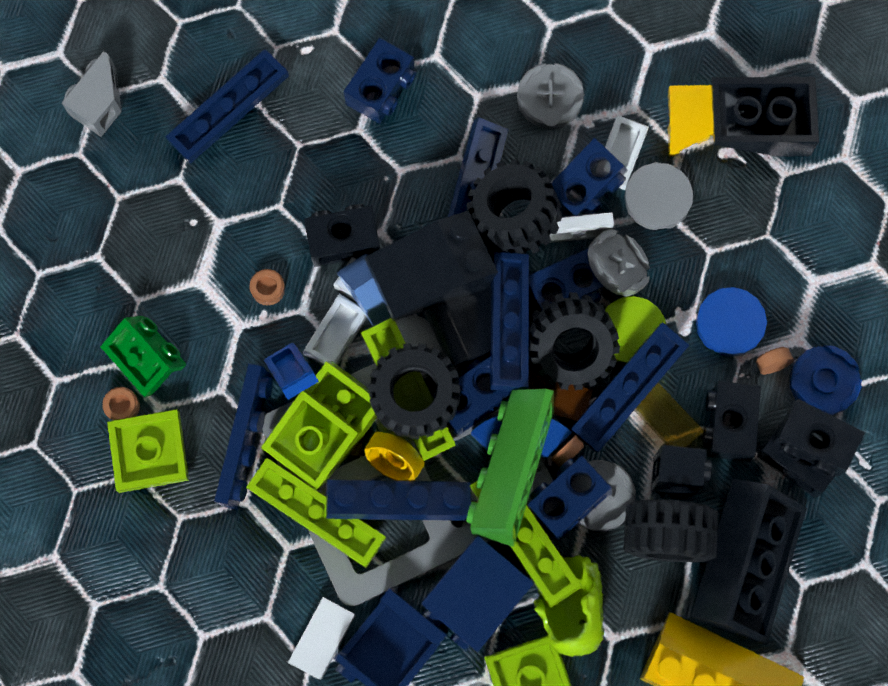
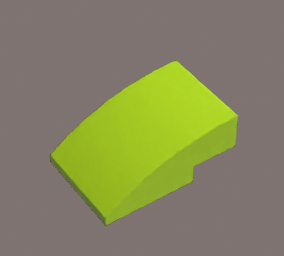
M326 361L316 375L319 382L299 393L261 446L264 451L316 491L331 477L377 419L369 401L368 387L333 361Z

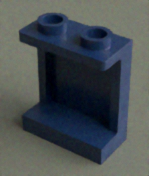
M475 536L466 550L431 592L420 602L426 608L422 615L437 628L442 623L448 626L454 632L449 638L467 652L472 647L478 652L534 583L483 539Z
M389 588L380 599L379 605L341 652L337 653L333 658L339 663L335 670L351 683L357 678L366 686H408L447 637L445 633Z

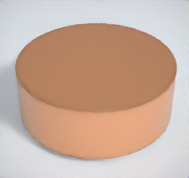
M264 269L258 271L252 277L250 292L258 303L273 305L283 298L285 284L278 272Z
M786 347L767 351L756 360L759 371L763 375L780 371L794 362L789 348Z
M126 387L111 389L103 399V411L112 421L136 417L140 410V402L137 395Z
M575 434L550 459L560 468L566 461L579 453L584 447V442Z

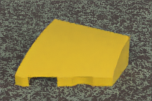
M711 85L669 86L668 148L669 156H676L681 150L695 143L699 145L713 135Z

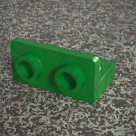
M144 316L124 318L100 346L144 397L152 396L172 372L182 370L186 366V363L180 357L179 350L173 344L166 342L158 333L156 324Z

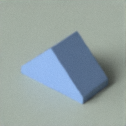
M364 254L339 270L337 275L372 326H376L391 318L365 262V257L368 255Z

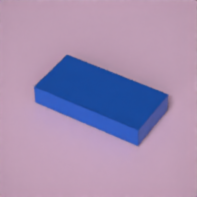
M294 342L264 360L288 400L319 382Z

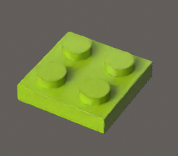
M178 410L107 422L115 487L118 493L189 481L181 418Z

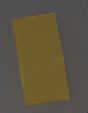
M659 383L654 386L634 410L656 435L669 446L687 447L704 431Z

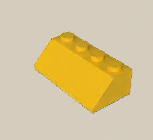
M669 612L640 679L653 686H802L804 676Z

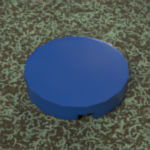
M735 287L721 288L709 294L700 305L696 317L697 334L703 344L711 351L714 350L726 357L742 356L753 350L764 337L767 326L765 309L759 300L748 291Z
M825 345L823 347H813L806 350L794 362L790 372V389L795 400L799 399L830 415L845 411L857 399L862 388V380L858 371L860 369L856 361L842 349Z

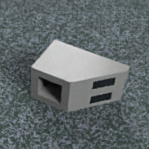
M104 51L98 59H93L88 64L85 75L77 84L72 85L67 90L62 102L71 117L100 137L103 136L122 112L116 67L110 56Z

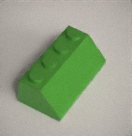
M549 389L512 390L509 401H502L497 419L502 422L499 434H492L487 454L492 455L488 468L482 467L477 482V488L482 489L478 503L471 502L466 522L471 523L472 535L515 546L553 417L554 391Z

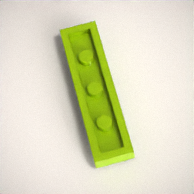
M392 318L361 332L376 366H378L377 361L381 356L385 358L389 355L388 351L395 347L398 350L404 348L403 344H406L396 322ZM411 372L403 375L394 386V399L398 406L404 410L412 412L421 411L429 407L434 401L420 372ZM447 427L442 431L439 429L434 432L433 436H420L419 439H413L424 461L456 446Z
M268 458L265 459L246 487L365 568H367L386 539V536L360 519H326V497Z
M478 481L470 485V488L479 500L482 489L477 488ZM526 505L515 546H510V548L550 608L579 590L581 584Z

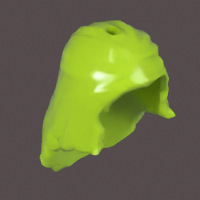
M576 555L563 559L581 584V588L552 608H550L539 590L538 598L533 601L535 604L534 610L542 618L544 628L555 650L571 657L583 656L596 651L603 641L604 635L603 594L599 566L595 562L591 563L589 557Z

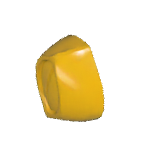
M375 432L364 450L366 458L373 468L384 476L396 481H415L425 465L420 454L410 443L399 436L389 433Z

